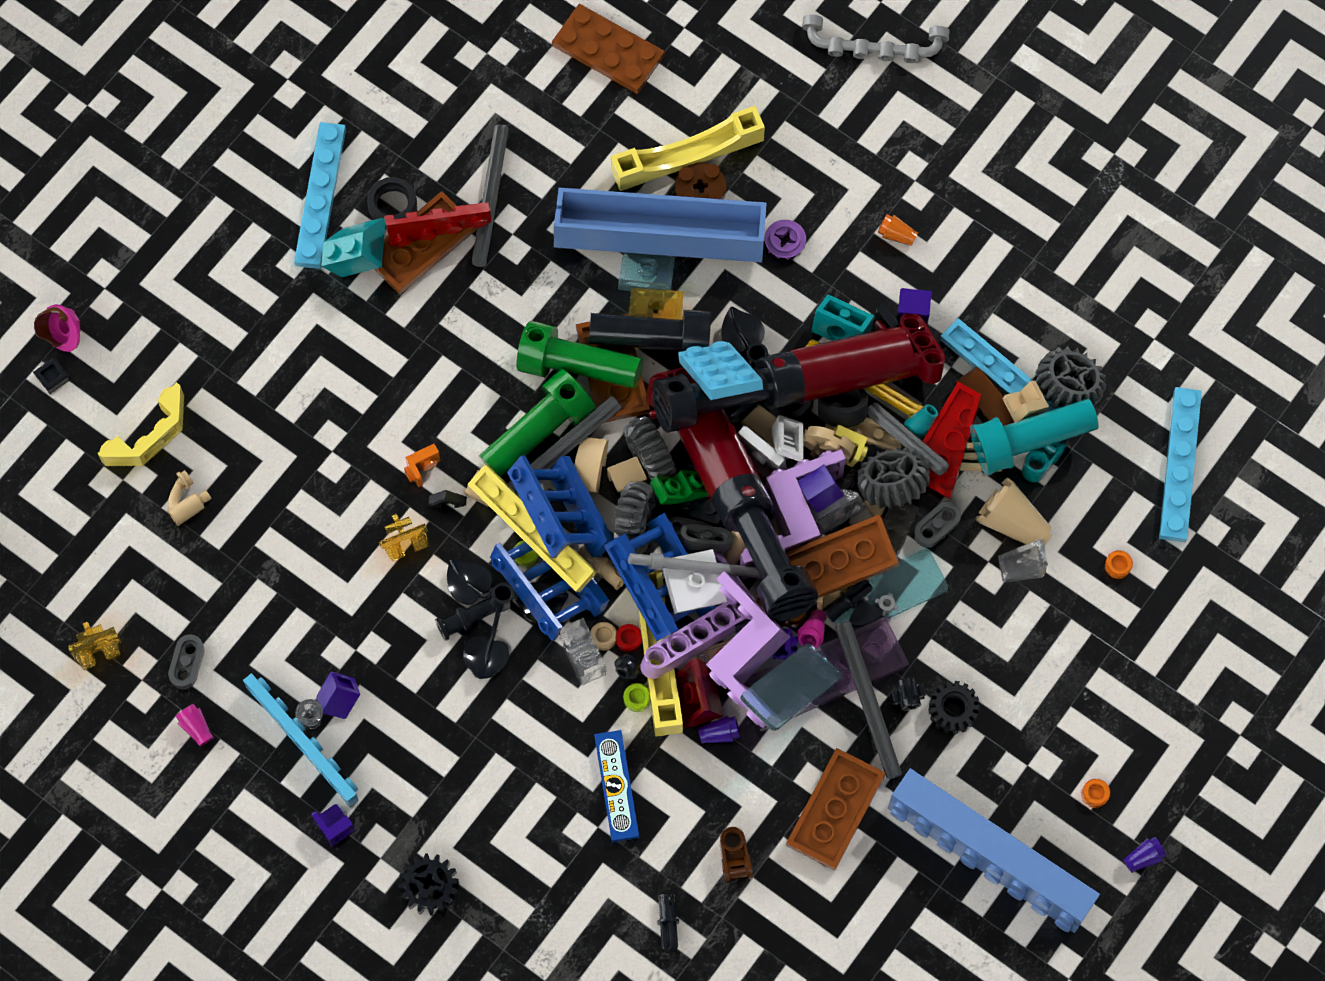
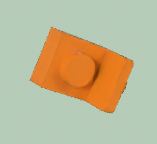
M435 444L405 457L407 467H404V470L410 482L415 480L418 487L423 486V480L419 471H428L434 468L437 462L440 461L439 451Z

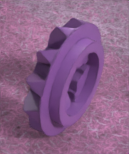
M779 220L771 224L766 230L765 244L768 252L774 254L777 259L782 257L788 260L793 256H798L805 248L806 234L798 223L791 220ZM789 232V241L792 243H786L785 246L781 247V240L779 238H784Z

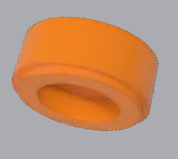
M1121 550L1111 552L1105 561L1106 572L1116 579L1128 576L1133 567L1131 556Z
M1091 779L1083 786L1081 796L1086 805L1092 808H1099L1107 803L1110 797V788L1101 779Z

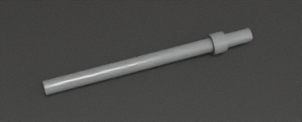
M630 553L628 557L629 564L648 566L649 569L653 570L669 568L714 574L726 572L732 576L762 579L757 568L750 566L669 558L658 553H650V555Z

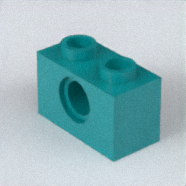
M827 294L816 309L811 332L831 341L870 333L874 315Z

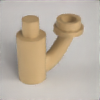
M185 470L181 473H176L178 479L168 499V513L177 526L205 508L203 504L212 499L209 493L204 490L199 495L193 493L179 502L183 488L185 487L188 490L194 484Z

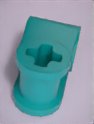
M1057 442L1030 451L1022 467L1023 477L1029 482L1041 481L1052 465L1061 457L1068 444ZM1036 463L1041 469L1035 470L1029 464Z

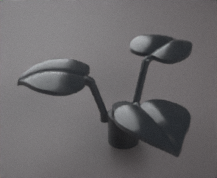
M731 306L723 320L722 341L729 342L739 354L747 349L748 364L752 369H756L758 359L768 355L766 346L761 344L765 335L764 326L757 317ZM758 402L727 408L726 411L732 423H740L758 405Z
M451 559L447 569V585L452 597L461 604L472 605L479 597L486 599L491 596V606L496 610L490 638L488 639L481 635L475 636L468 640L463 651L464 661L475 678H491L504 669L509 659L508 645L503 641H494L501 612L509 610L512 602H514L517 607H524L523 614L527 620L536 624L538 622L520 599L519 601L517 599V594H514V590L509 584L499 583L494 588H491L492 576L484 566L473 562ZM540 582L530 583L538 594L553 586ZM565 591L548 600L545 604L553 614L561 611L569 594Z

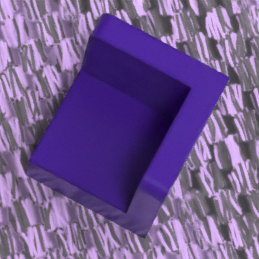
M901 288L897 321L900 323V319L904 314H917L928 325L932 291Z
M824 464L798 481L802 492L817 513L844 497L843 492Z
M331 671L316 698L322 713L346 719L361 694L355 678Z
M334 804L320 815L316 811L311 814L313 820L332 846L355 831L352 822L347 815H344L337 804Z

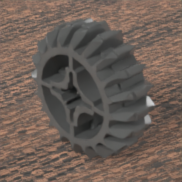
M1068 346L1063 350L1058 347L1053 352L1049 351L1039 362L1035 372L1036 383L1042 394L1046 396V402L1051 401L1053 403V409L1057 406L1064 407L1086 399H1090L1095 407L1102 399L1107 385L1105 383L1106 375L1102 373V366H1096V359H1089L1088 352L1083 355L1079 353L1078 348L1071 351Z
M646 416L636 418L624 426V436L632 457L637 456L649 484L656 476H676L675 464L668 447L655 424Z
M896 447L891 451L886 449V452L883 453L876 452L875 457H868L867 462L862 463L861 469L858 470L857 484L862 497H864L865 501H869L870 505L877 504L879 509L884 506H888L891 509L896 505L901 508L902 504H911L912 499H920V494L926 492V487L930 485V471L923 455H918L916 450L909 451L908 447L899 450Z
M629 482L624 487L621 497L618 499V506L614 517V539L625 533L630 541L650 530L647 523L657 517L658 498L652 486L648 485V483ZM650 543L635 550L636 554H642L646 551Z

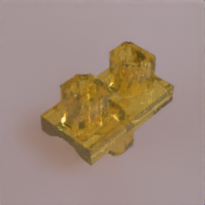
M393 514L391 516L394 523L385 526L387 534L397 530L398 534L378 542L380 548L385 549L390 560L394 561L405 556L400 544L404 540L410 539L415 552L428 547L425 534L428 530L424 523L404 531L403 527L412 524L410 517L400 520L397 514Z
M88 621L83 623L85 631L76 634L78 642L68 646L75 661H78L83 670L92 668L97 664L93 653L103 650L107 660L121 655L118 644L121 641L115 628L103 630L101 624L91 628Z

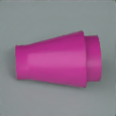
M812 611L810 617L797 632L799 643L807 649H815L823 643L825 621L827 619L823 611Z
M194 704L186 707L176 715L179 721L177 724L199 746H203L213 738L201 709H197Z

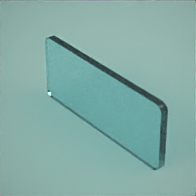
M928 549L921 550L899 560V567L868 579L873 590L868 593V601L866 603L878 607V604L875 603L876 598L880 599L882 596L891 593L898 609L885 616H881L875 623L860 628L853 627L855 634L947 592L948 584ZM850 608L835 620V624L838 625L839 623L849 621L854 609Z
M807 643L744 691L740 699L771 730L777 731L836 684L842 675L818 650Z

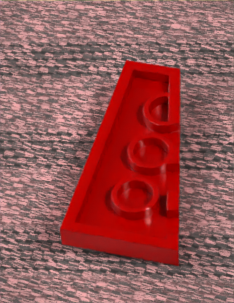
M485 202L456 206L453 208V212H447L442 208L432 209L428 215L418 216L417 212L406 213L405 218L394 219L393 215L384 216L390 247L407 246L411 242L421 239L424 241L431 240L437 235L445 233L456 234L462 229L470 227L481 228L487 223L492 222L489 204Z
M957 382L923 439L926 445L949 464L947 471L941 476L929 468L930 485L927 487L949 500L952 498L970 438V426L974 424L982 398L980 393L960 382Z

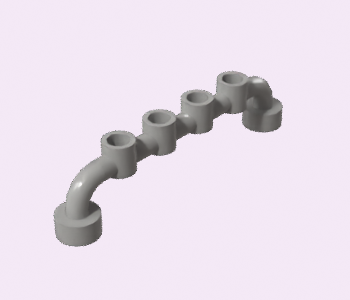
M805 15L802 23V28L807 31L811 43L817 47L828 49V55L839 57L843 55V50L853 51V57L858 59L868 58L870 52L879 53L878 58L882 61H892L894 55H903L904 61L912 64L918 63L919 57H931L941 50L943 43L949 41L950 31L944 26L930 27L928 39L933 44L929 47H920L918 44L913 43L896 45L890 41L873 43L865 39L851 41L844 40L841 37L822 38L817 32L822 30L823 18L818 15Z

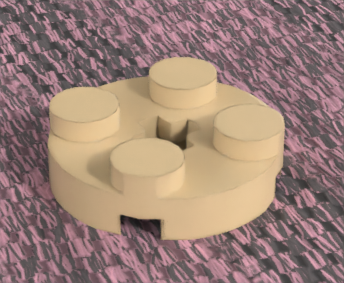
M810 426L808 430L805 429L803 446L811 450L810 455L813 458H819L820 454L828 450H834L835 452L842 449L846 458L845 465H848L855 449V445L850 439L843 435L840 440L833 436L835 431L820 426Z

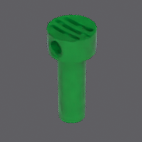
M529 321L520 339L516 367L519 372L544 378L548 375L550 369H564L567 373L636 389L642 374L643 358L558 338L557 327Z
M564 369L559 370L541 386L547 396L479 455L482 462L489 466L498 476L503 477L520 456L528 455L567 419L576 426L596 409L589 395ZM566 396H573L571 399H564Z

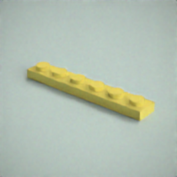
M484 465L467 484L576 592H581L596 575L597 571L569 544L556 558H551L520 496L489 466Z

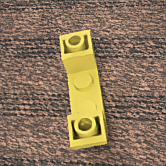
M177 382L172 387L165 388L157 400L161 410L168 417L158 421L154 430L149 435L138 439L133 449L118 436L113 440L106 441L101 446L98 455L105 466H144L182 431L184 394Z

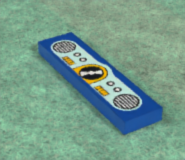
M617 730L594 734L611 841L613 843L638 839L639 833L622 731Z

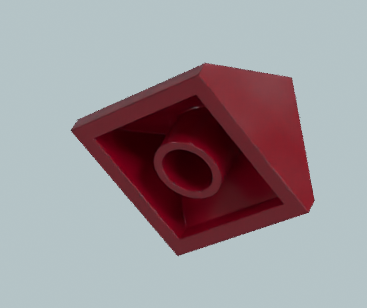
M698 658L691 659L675 674L684 728L697 726L724 717L716 682L709 676L712 670L706 665L707 662Z

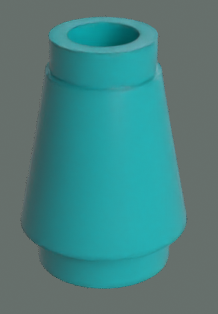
M927 404L905 420L904 426L919 439L923 440L938 416V411L934 406Z

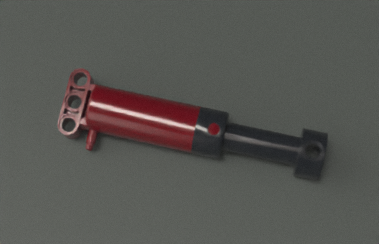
M907 313L901 317L899 327L887 328L881 320H877L874 324L877 330L875 332L762 356L757 361L756 369L753 370L762 379L763 390L710 400L696 382L690 383L687 377L682 374L658 379L653 384L654 409L660 426L665 432L670 433L694 427L697 422V415L762 400L767 407L776 409L899 381L916 375L925 383L935 384L942 378L946 357L924 320L917 314Z
M684 367L654 374L649 380L646 401L650 406L654 407L653 384L658 379L682 374L687 377L690 383H695V380ZM726 409L697 415V422L694 427L677 432L723 526L729 531L739 532L762 578L757 588V595L768 617L774 621H786L802 615L816 603L818 591L808 571L803 566H792L768 518L773 510V502ZM655 410L649 411V418L656 419Z

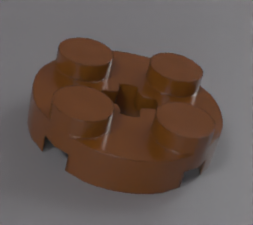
M694 163L680 169L679 175L676 178L675 196L724 200L726 196L725 177L715 164ZM702 183L708 188H704V192L699 193V190L694 189V187Z

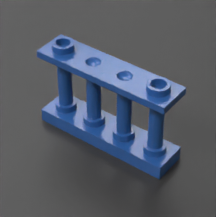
M520 456L507 472L551 558H556L568 544H585L591 557L602 556L606 551L604 545L614 539L570 456H561L551 469H532L526 456ZM538 480H552L556 490H543ZM549 501H563L568 512H554ZM561 523H574L579 533H565Z
M665 513L648 522L650 530L629 541L624 533L604 545L656 641L679 630L675 622L696 611L700 618L717 608L714 605L674 614V611L669 613L661 599L669 594L667 585L664 584L656 589L648 575L655 570L649 569L648 566L628 563L630 553L636 554L635 550L654 540L658 542L664 557L673 558L687 555L674 531L672 523L668 520Z
M500 542L495 545L490 556L493 567L502 573L537 620L540 630L547 634L551 641L557 639L563 627L561 623L578 613L589 610L596 617L604 612L610 600L592 578L581 592H576L581 600L553 614L545 602L573 588L565 580H562L538 594L529 581L553 568L543 561L522 573L514 560L533 549L526 542L508 552Z

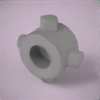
M891 593L875 600L878 608L884 610L882 616L898 609Z

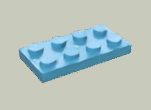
M719 341L713 343L712 346L703 348L693 346L687 348L686 351L678 352L679 363L710 400L763 390L760 376L729 342Z

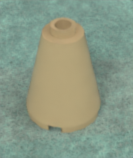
M1006 478L1002 482L1003 488L1000 491L996 489L979 511L981 515L976 517L975 520L988 528L1033 548H1037L1039 545L1044 547L1052 537V534L1049 532L1051 526L1016 484L1009 478Z

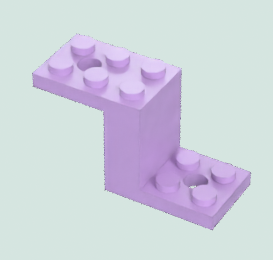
M842 449L835 452L834 450H828L820 454L817 459L799 461L793 468L785 471L784 469H777L766 477V490L773 502L772 513L782 534L778 538L785 552L820 538L821 534L798 481L823 464L835 480L843 477L846 458ZM747 548L744 549L740 556V565L756 567Z
M723 572L717 578L722 585L719 590L734 604L739 602L741 605L737 609L751 621L706 664L712 670L709 676L719 686L730 689L727 693L728 696L737 705H741L744 709L746 707L749 709L746 714L756 725L759 724L762 728L767 726L774 729L780 723L779 719L758 699L744 682L790 636L776 621L768 617L766 611L734 578Z

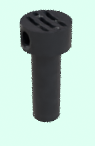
M683 310L682 320L591 313L588 344L679 352L686 351L687 348L693 346L708 347L710 342L711 312Z

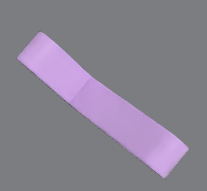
M714 552L717 563L728 564L720 553ZM730 575L751 595L738 576ZM726 597L727 602L724 604H719L717 608L649 647L640 665L642 673L650 679L659 678L735 633V625L748 620L737 609L741 604L739 602L734 604ZM715 620L723 621L726 626L718 625ZM693 633L701 634L704 639L696 638ZM671 646L680 647L683 652H676ZM649 659L659 661L660 665H653Z

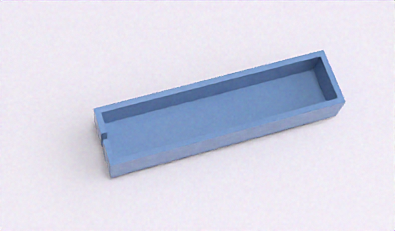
M571 188L558 189L554 221V247L762 262L766 203Z
M911 768L891 795L888 809L891 810L890 814L900 822H905L906 820L915 826L913 829L919 835L925 838L930 836L938 842L937 846L947 853L954 852L961 857L960 861L971 869L978 868L985 873L984 877L988 881L996 885L998 883L1008 888L1007 892L1017 900H1022L1023 898L1032 904L1031 908L1041 916L1047 914L1056 920L1054 922L1056 926L1066 932L1071 930L1075 933L1100 895Z

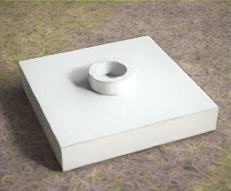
M743 426L738 435L746 450L751 454L750 456L760 465L764 464L772 472L777 469L787 470L785 457L776 454L774 448L747 426Z
M713 549L673 557L717 563ZM662 568L674 614L727 602L726 596L719 590L722 586L717 580L720 574Z

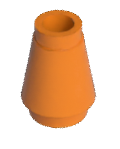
M888 214L884 217L877 232L883 235L882 238L912 246L918 232L914 231V229L898 217Z

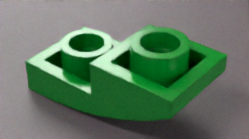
M681 470L675 477L656 476L650 482L661 505L683 503L708 495L697 471Z

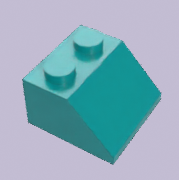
M379 218L339 230L323 242L321 267L340 277L381 268L385 219Z

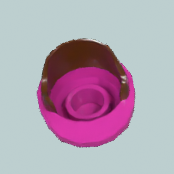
M54 304L47 307L46 310L39 313L35 318L34 330L37 337L52 344V347L62 351L71 352L78 347L81 331L80 319L74 310Z

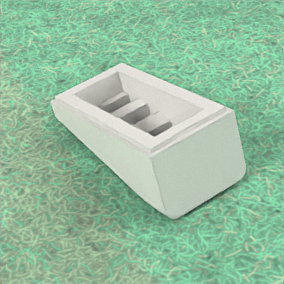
M778 415L772 426V438L776 454L801 462L803 460V423Z

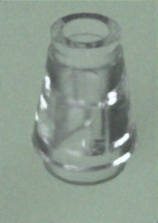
M304 700L296 708V718L306 727L315 729L320 725L323 708L316 700Z

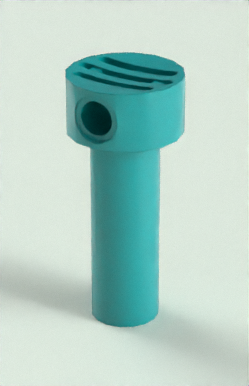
M1086 399L1005 426L1002 425L999 418L994 417L983 424L971 425L970 434L978 462L984 474L989 476L999 470L1013 468V456L1097 430L1099 423L1090 399Z

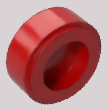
M625 624L617 630L615 637L616 645L621 651L631 653L641 647L642 635L641 630L637 626Z

